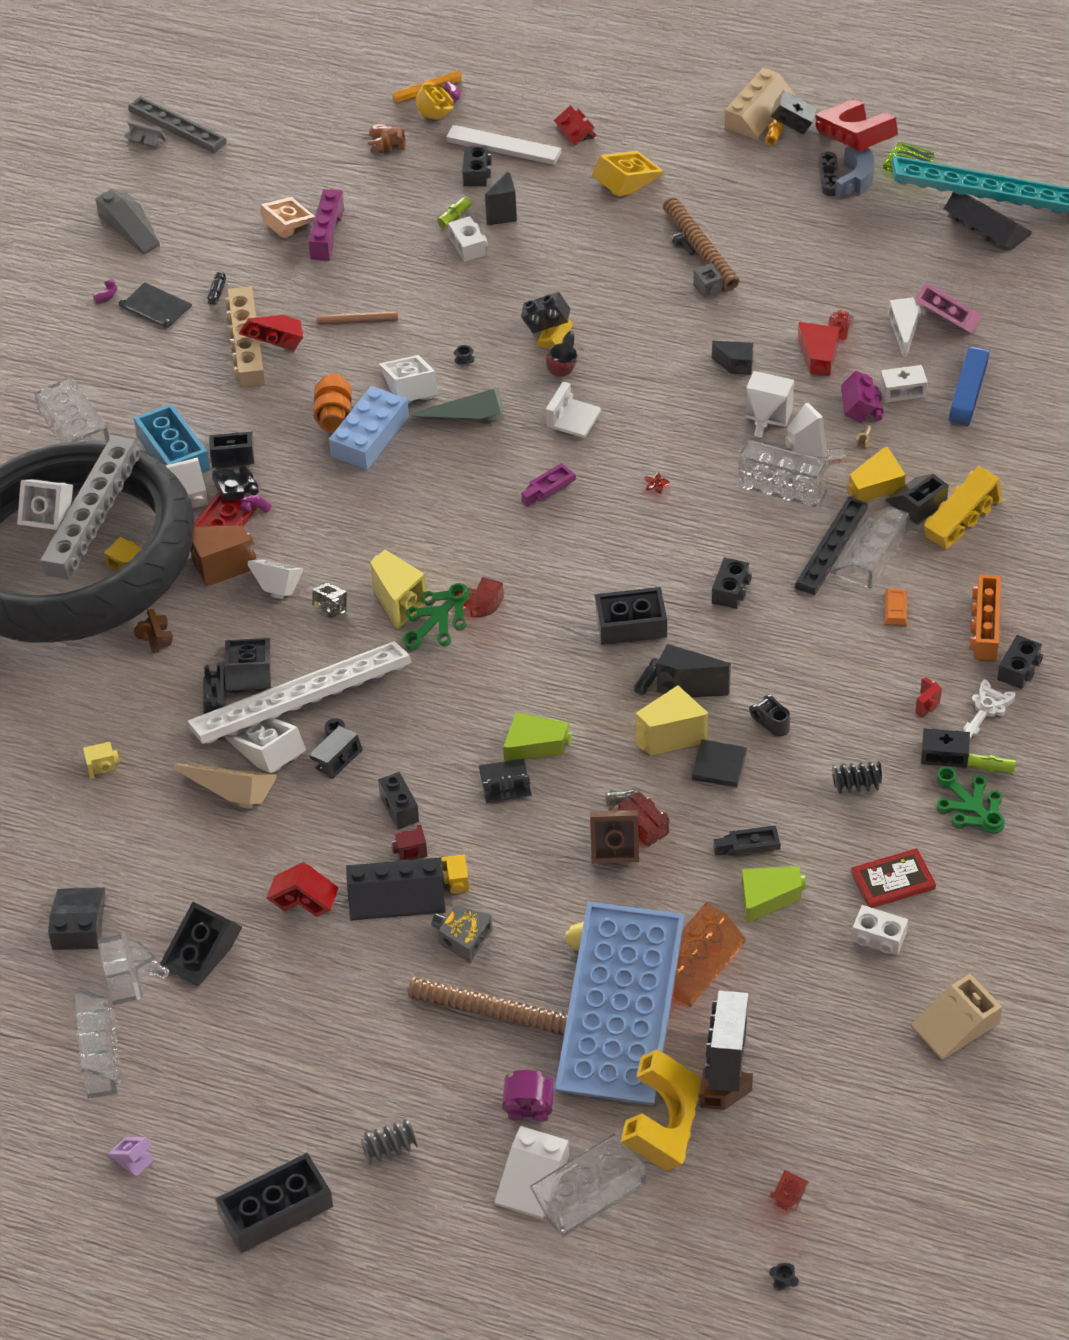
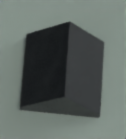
M506 172L485 193L486 224L488 225L517 221L516 191L509 172Z

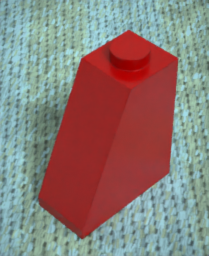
M799 322L798 342L809 373L825 376L831 375L839 343L840 327Z

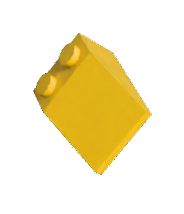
M638 151L600 155L592 176L598 180L599 184L609 188L612 194L622 196L634 193L661 176L664 171Z

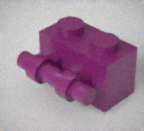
M855 371L841 385L844 415L860 423L870 414L874 416L875 421L882 420L884 410L883 405L880 403L882 394L878 386H873V378L869 375Z

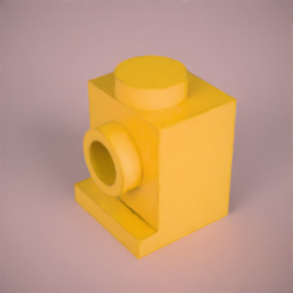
M465 854L441 857L444 884H449L450 894L469 891Z

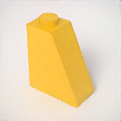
M887 446L849 475L847 491L850 497L853 496L857 500L866 502L896 492L905 485L906 475Z

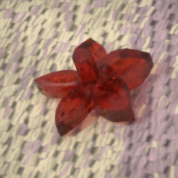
M656 473L654 478L644 477L645 481L649 483L646 491L655 488L657 493L662 494L663 487H667L670 483L667 479L661 478L660 473Z

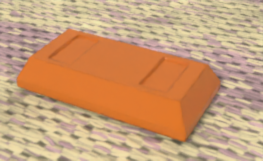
M905 589L885 590L884 625L907 626V591Z

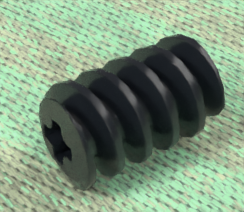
M880 761L877 762L876 768L873 762H868L867 767H865L864 763L860 762L857 769L853 763H850L848 770L845 764H841L839 771L833 765L832 777L834 787L837 788L839 794H842L843 787H846L848 793H851L852 786H855L857 792H860L862 785L865 786L868 792L872 784L876 791H879L880 784L882 783Z

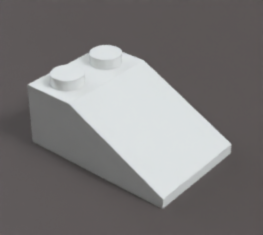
M419 355L379 364L391 393L407 398L408 404L412 403L413 400H429L433 398L432 396L438 395L435 371Z
M275 718L263 720L254 727L242 728L236 734L225 735L226 740L258 769L270 774L279 771L281 766L297 759L301 753L306 751L298 728Z
M520 1126L508 1156L494 1205L543 1220L569 1158L568 1140Z

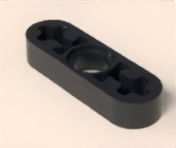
M823 152L819 155L822 193L826 196H835L836 180L839 179L837 156L833 152ZM830 172L833 175H826L825 173Z

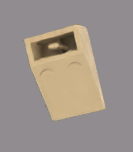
M968 974L952 984L911 1023V1028L941 1060H944L1000 1024L1002 1006L971 974Z

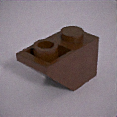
M703 1068L700 1108L727 1109L752 1091L753 1073L741 1072L739 1092L709 1089V1079H704L705 1068Z

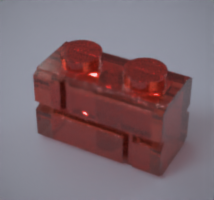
M638 791L630 796L629 799L627 798L619 803L618 810H637L638 837L646 846L649 847L656 843L658 839L660 840L668 835L669 817L664 811L660 812L655 807L654 801L649 796L645 797Z

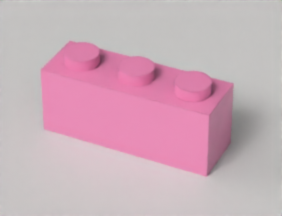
M927 282L916 298V301L970 333H973L983 317Z

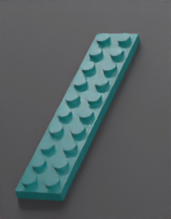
M894 155L891 160L894 181L900 184H914L920 188L930 187L942 192L947 190L959 195H974L980 199L991 198L997 202L1007 201L1019 206L1024 204L1036 209L1046 208L1058 213L1061 211L1069 213V187Z

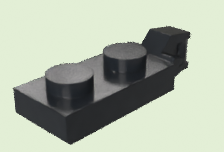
M775 825L730 831V834L725 835L724 838L713 840L715 855L728 854L735 856L781 849Z

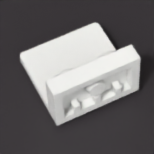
M562 382L546 408V427L585 438L601 413V408L574 400L573 393H571V384Z

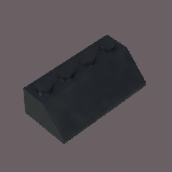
M953 192L943 210L949 213V218L956 222L959 219L964 221V227L972 231L974 229L979 230L978 235L987 240L991 237L995 240L994 244L1002 249H1005V247L1014 249L1032 234V231L968 194L959 195Z
M441 857L346 865L350 921L446 913Z

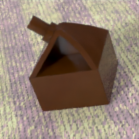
M610 807L608 811H590L592 864L639 862L637 810H618L617 807Z

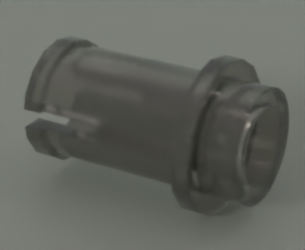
M634 789L617 792L610 790V792L605 794L607 807L636 803Z

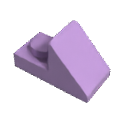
M125 1137L108 1153L113 1160L134 1176H138L153 1161V1158L146 1151L152 1146L146 1137Z

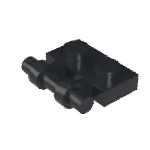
M240 467V473H235L233 469L212 471V479L223 501L243 499L246 493H251L253 496L258 494V484L247 467Z

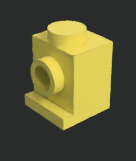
M110 742L83 748L90 779H94L95 774L117 770L116 764L120 763L117 750L112 751Z

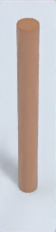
M398 311L317 316V324L397 320Z

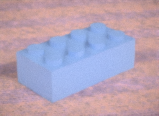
M371 386L329 438L331 457L368 470L409 417L408 399Z

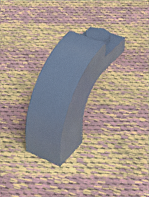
M848 146L845 148L844 164L853 171L836 180L835 196L839 199L852 194L854 191L859 195L863 194L868 190L873 181L874 156L871 150L866 148L858 151Z

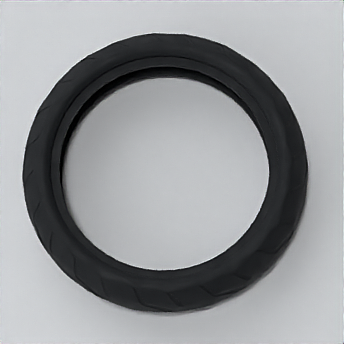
M78 441L54 444L26 452L1 464L0 524L19 509L21 480L66 483L73 485V489L82 488L107 442ZM140 451V458L134 464L131 474L125 480L121 491L140 499L155 512V521L151 534L142 549L132 560L112 575L81 589L59 594L29 595L0 588V636L28 643L74 641L115 628L135 618L152 606L180 575L193 544L194 513L188 493L177 476L163 463H160L159 460Z

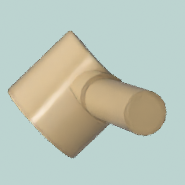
M867 425L864 433L857 435V446L859 442L864 441L865 448H868V435L872 428L870 425Z

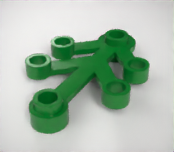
M455 583L450 586L448 591H425L421 599L426 606L431 607L417 608L412 606L407 609L406 615L412 622L418 621L420 617L430 616L417 631L410 630L403 635V643L407 649H418L422 644V638L438 622V643L443 647L450 645L452 639L448 633V611L453 606L455 610V617L452 620L454 628L457 631H462L466 628L467 622L464 618L463 603L470 596V591L466 585ZM458 593H463L461 596L456 597ZM428 596H432L429 601L425 600ZM446 600L440 606H432L436 601ZM412 612H417L415 616H410ZM458 621H463L461 625H456ZM443 637H447L445 641H441ZM417 640L414 644H410L411 641Z
M942 767L938 770V784L943 788H950L963 802L941 798L937 801V811L941 814H947L950 810L973 812L979 816H965L963 813H956L952 818L954 828L962 829L966 825L980 826L986 832L992 834L999 833L1004 829L1005 820L999 813V805L1002 802L1001 792L997 790L989 792L987 799L990 804L989 812L982 806L983 791L987 783L985 777L975 776L973 778L972 788L974 789V797H972L956 782V772L953 768Z

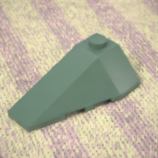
M494 388L414 412L415 416L475 419L486 417L487 421L499 418L498 414L502 413L503 409L499 389Z

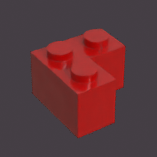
M302 862L274 876L266 899L283 911L299 904L315 917L331 911L339 887L332 883L330 879L314 870L311 865Z

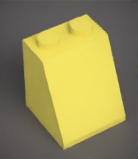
M384 550L370 562L373 592L394 627L399 629L409 620L406 615L408 608L412 606L422 608L425 606L421 599L422 594L426 591L425 574L387 550ZM412 612L410 616L415 615L417 612Z
M676 686L636 712L635 742L641 750H645L650 756L700 745L702 739L708 740V712L684 690Z

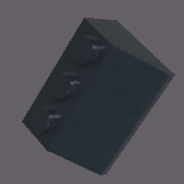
M661 587L595 594L597 624L601 645L667 638V616Z

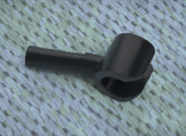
M680 232L672 235L674 246L682 245L691 255L695 253L687 244L684 233Z

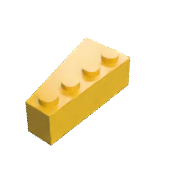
M981 466L971 471L965 481L953 490L948 500L940 504L936 513L926 519L924 523L925 536L945 550L948 549L964 535L967 526L972 528L977 524L978 517L981 514L986 516L991 512L989 507L993 504L998 506L1002 502L1000 479Z

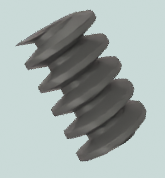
M407 1119L403 1120L402 1128L395 1122L393 1123V1131L386 1125L383 1127V1134L376 1128L374 1129L373 1137L369 1132H365L364 1140L361 1139L364 1154L369 1165L372 1164V1156H375L380 1162L382 1161V1153H385L390 1159L392 1150H395L399 1156L401 1155V1147L404 1146L407 1152H411L412 1143L417 1147L413 1128Z

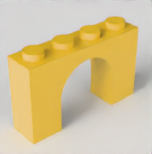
M656 1049L641 1056L636 1078L656 1090L665 1100L669 1111L668 1127L661 1126L641 1113L625 1121L621 1143L663 1170L668 1171L683 1165L686 1158L685 1152L691 1136L690 1130L696 1114L695 1108L700 1095L702 1078Z

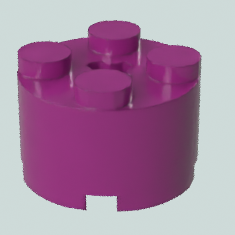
M535 1070L513 1071V1076L511 1077L507 1074L504 1078L502 1109L508 1113V1118L513 1121H520L523 1117H533L535 1121H547L548 1115L552 1113L554 1079L549 1075L548 1079L542 1077V1072Z

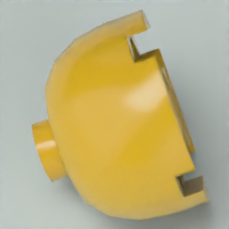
M425 82L418 90L415 99L419 114L423 118L432 120L444 118L454 107L451 106L453 104L452 98L441 87L438 90L434 87V83Z

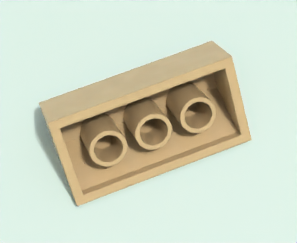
M762 68L725 109V128L759 140L773 121L771 113L774 102L784 90L794 96L796 94L780 73Z

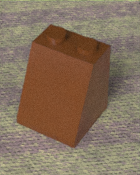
M243 526L194 527L190 556L206 587L251 571L248 561L256 560L255 552L251 547L254 545L252 535L246 533Z

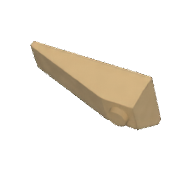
M187 763L173 765V769L228 801L239 803V807L253 808V804L262 803L276 780V774L250 770L248 772H235V769L216 768L214 770L215 767Z

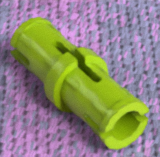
M463 196L455 205H450L447 211L437 218L439 226L446 228L449 222H453L455 219L458 220L462 213L472 206L471 200L467 196Z
M969 753L967 768L987 770L988 773H993L994 771L1014 775L1016 760L998 758L995 755L982 756Z

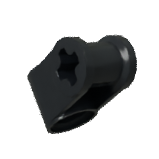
M767 694L761 702L749 707L752 718L774 736L781 737L789 733L790 712L776 701L772 695Z

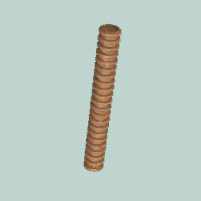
M676 197L667 198L662 205L663 210L680 232L684 233L685 238L706 265L713 264L723 277L724 289L727 291L735 289L739 285V277Z
M415 976L409 983V998L416 997L417 1000L422 998L424 1002L430 1000L432 1004L437 1002L438 1005L445 1004L446 1007L451 1005L453 1009L459 1007L461 1011L467 1009V1012L471 1013L474 1011L477 1015L479 1013L482 1016L488 1014L490 1018L496 1016L498 1020L503 1018L506 1022L511 1020V1023L518 1022L519 1025L524 1023L526 1027L532 1025L534 1029L540 1027L542 1031L547 1029L548 1032L555 1031L556 1034L561 1032L563 1036L565 1033L568 1014L565 1016L563 1012L557 1014L555 1010L549 1012L547 1008L542 1010L541 1007H537L536 1009L534 1005L528 1007L526 1003L520 1005V1002L516 1001L513 1003L510 999L508 1001H505V998L499 1000L497 996L491 998V995L487 994L484 996L481 992L476 994V991H471L470 993L468 989L462 991L460 987L455 989L452 985L447 987V984L440 985L439 982L433 983L432 980L426 982L425 979L421 978L418 980V977Z

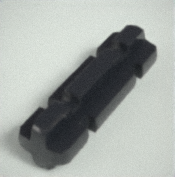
M217 272L214 276L210 292L207 296L209 304L216 305L219 301L224 287L223 284L226 281V274L224 272Z
M653 658L649 666L646 667L639 678L640 680L634 685L635 693L640 695L646 693L647 687H650L657 677V662L659 659Z

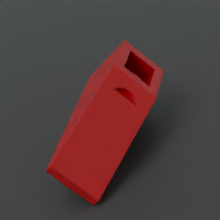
M285 315L248 318L239 332V335L295 351L303 339L301 320Z

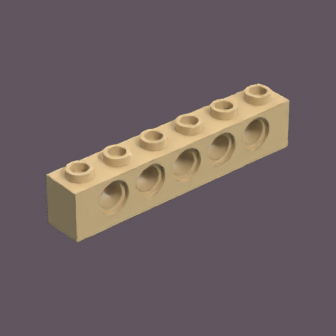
M252 286L228 289L229 297L225 298L226 310H231L227 311L228 324L232 323V325H228L230 337H234V339H230L232 351H236V353H232L233 364L238 365V367H234L235 380L240 379L241 388L265 385L259 340L239 335L247 319L256 318Z

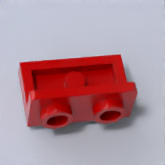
M571 105L553 120L574 146L588 133L594 138L597 136L593 131L595 128L588 119L584 121L586 116L579 108L575 110Z

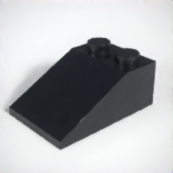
M270 638L225 640L224 673L226 691L242 692L249 689L264 691L271 688Z
M666 645L657 662V692L664 695L676 686H679L691 698L727 696L730 694L731 663L674 645Z
M105 887L57 889L50 912L48 936L52 950L100 949Z
M192 902L159 966L199 987L230 951L242 927Z

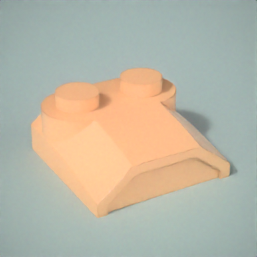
M293 197L262 204L260 208L263 222L279 236L285 238L292 236L295 228L315 220V215H312L295 201Z

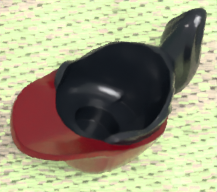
M572 330L568 331L564 336L562 343L554 345L547 353L546 366L549 372L555 376L564 377L569 375L578 362V354L573 347L574 333Z

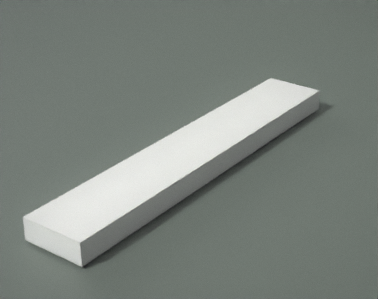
M456 125L452 126L446 136L449 143L463 146H488V151L551 165L556 164L561 154V148Z

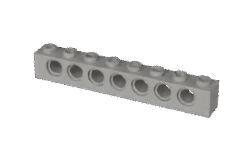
M111 436L40 560L46 576L70 579L74 571L77 570L81 558L86 554L90 542L95 538L99 526L104 522L108 510L113 506L117 494L121 492L125 480L130 476L134 464L140 458V450L135 439Z

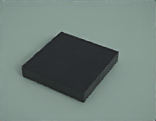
M702 739L692 773V780L737 788L747 747Z

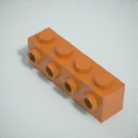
M979 574L978 584L973 586L972 599H976V603H972L971 616H975V620H971V633H975V637L971 636L970 650H974V659L997 660L1001 576Z

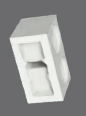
M862 905L853 925L852 941L861 946H869L884 953L898 956L907 934L908 919Z

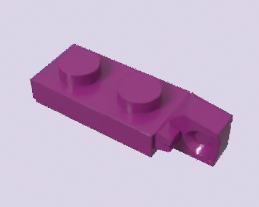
M560 463L530 481L526 490L521 492V502L529 506L535 503L536 500L541 501L575 481L576 474L563 463Z

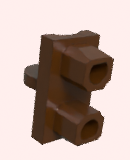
M147 609L148 618L145 621L138 622V625L134 628V635L138 639L149 641L152 653H159L161 646L171 645L173 635L171 631H161L166 630L168 625L166 615H156L154 609Z

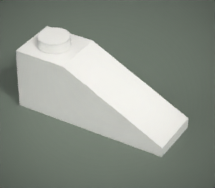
M914 297L889 301L888 316L902 357H907L917 328L918 318L921 317L920 306L916 305Z

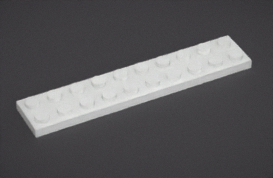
M393 641L190 719L187 722L190 730L202 744L213 743L219 737L236 734L242 728L254 727L261 721L268 718H277L286 711L298 710L304 704L318 702L330 694H339L348 687L360 686L366 680L380 678L392 670H401L405 665L412 662L410 655Z

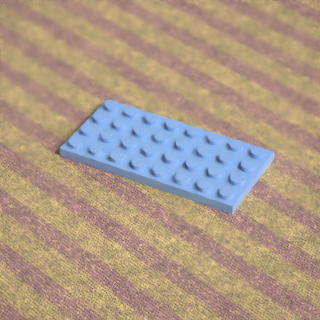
M587 901L555 1092L655 1106L657 1091L637 1079L636 1076L641 1056L656 1049L661 1052L664 1051L685 914Z

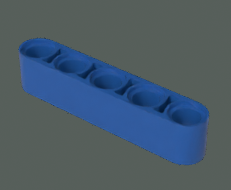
M968 347L951 405L949 422L970 425L986 371L990 349Z

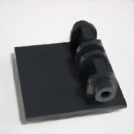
M524 759L479 765L486 803L532 796L530 777L527 774Z

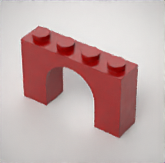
M856 99L815 114V126L819 133L858 151L898 135L895 116L884 112L867 119L864 103Z

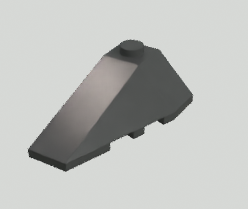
M110 189L95 198L98 216L142 254H146L160 246L141 204L130 195Z

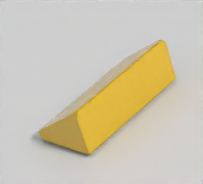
M570 318L568 323L543 330L536 343L537 346L551 349L554 345L562 343L564 336L573 326Z

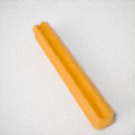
M457 70L425 82H432L435 84L434 87L439 89L440 87L443 88L444 84L448 81L452 84L460 82L462 74ZM425 82L393 92L392 98L394 102L399 103L416 97L418 90Z

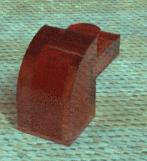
M482 577L476 590L468 588L470 596L463 603V608L470 609V617L481 618L493 614L499 608L504 598L503 583ZM458 593L456 597L461 596L463 593Z

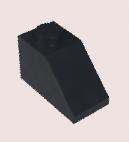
M712 340V359L731 374L752 375L754 343Z

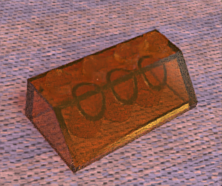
M708 902L700 908L683 928L672 997L689 1007L696 1002L746 942V938L727 913Z

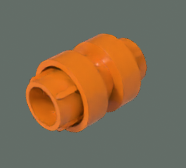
M335 373L327 374L317 382L314 388V419L321 429L327 432H335L352 408V388L341 375Z

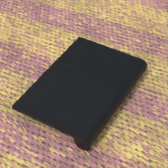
M145 282L126 300L121 299L119 301V306L166 328H169L192 306L191 303Z

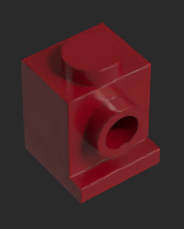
M421 824L416 825L417 829L406 830L394 834L395 840H391L393 854H398L399 861L428 857L426 840Z

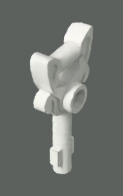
M984 679L979 689V695L975 694L971 699L978 713L971 723H966L963 731L970 732V739L972 736L976 737L980 731L979 726L985 717L1003 716L1005 708L1014 702L1015 693L1005 692L1002 694L991 689L990 683Z

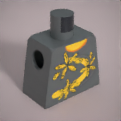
M459 906L454 907L448 917L436 913L431 922V926L439 929L440 944L470 963L493 929L492 915Z

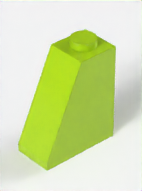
M516 712L503 746L504 761L526 760L564 754L566 746H570L572 740V733L569 732V723Z
M800 866L742 869V891L746 922H752L801 900L802 890H806L805 875L801 876Z

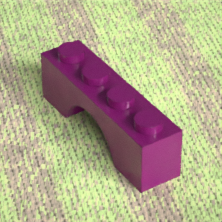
M323 189L308 241L310 259L327 261L331 259L334 248L336 221H341L344 211L342 190Z

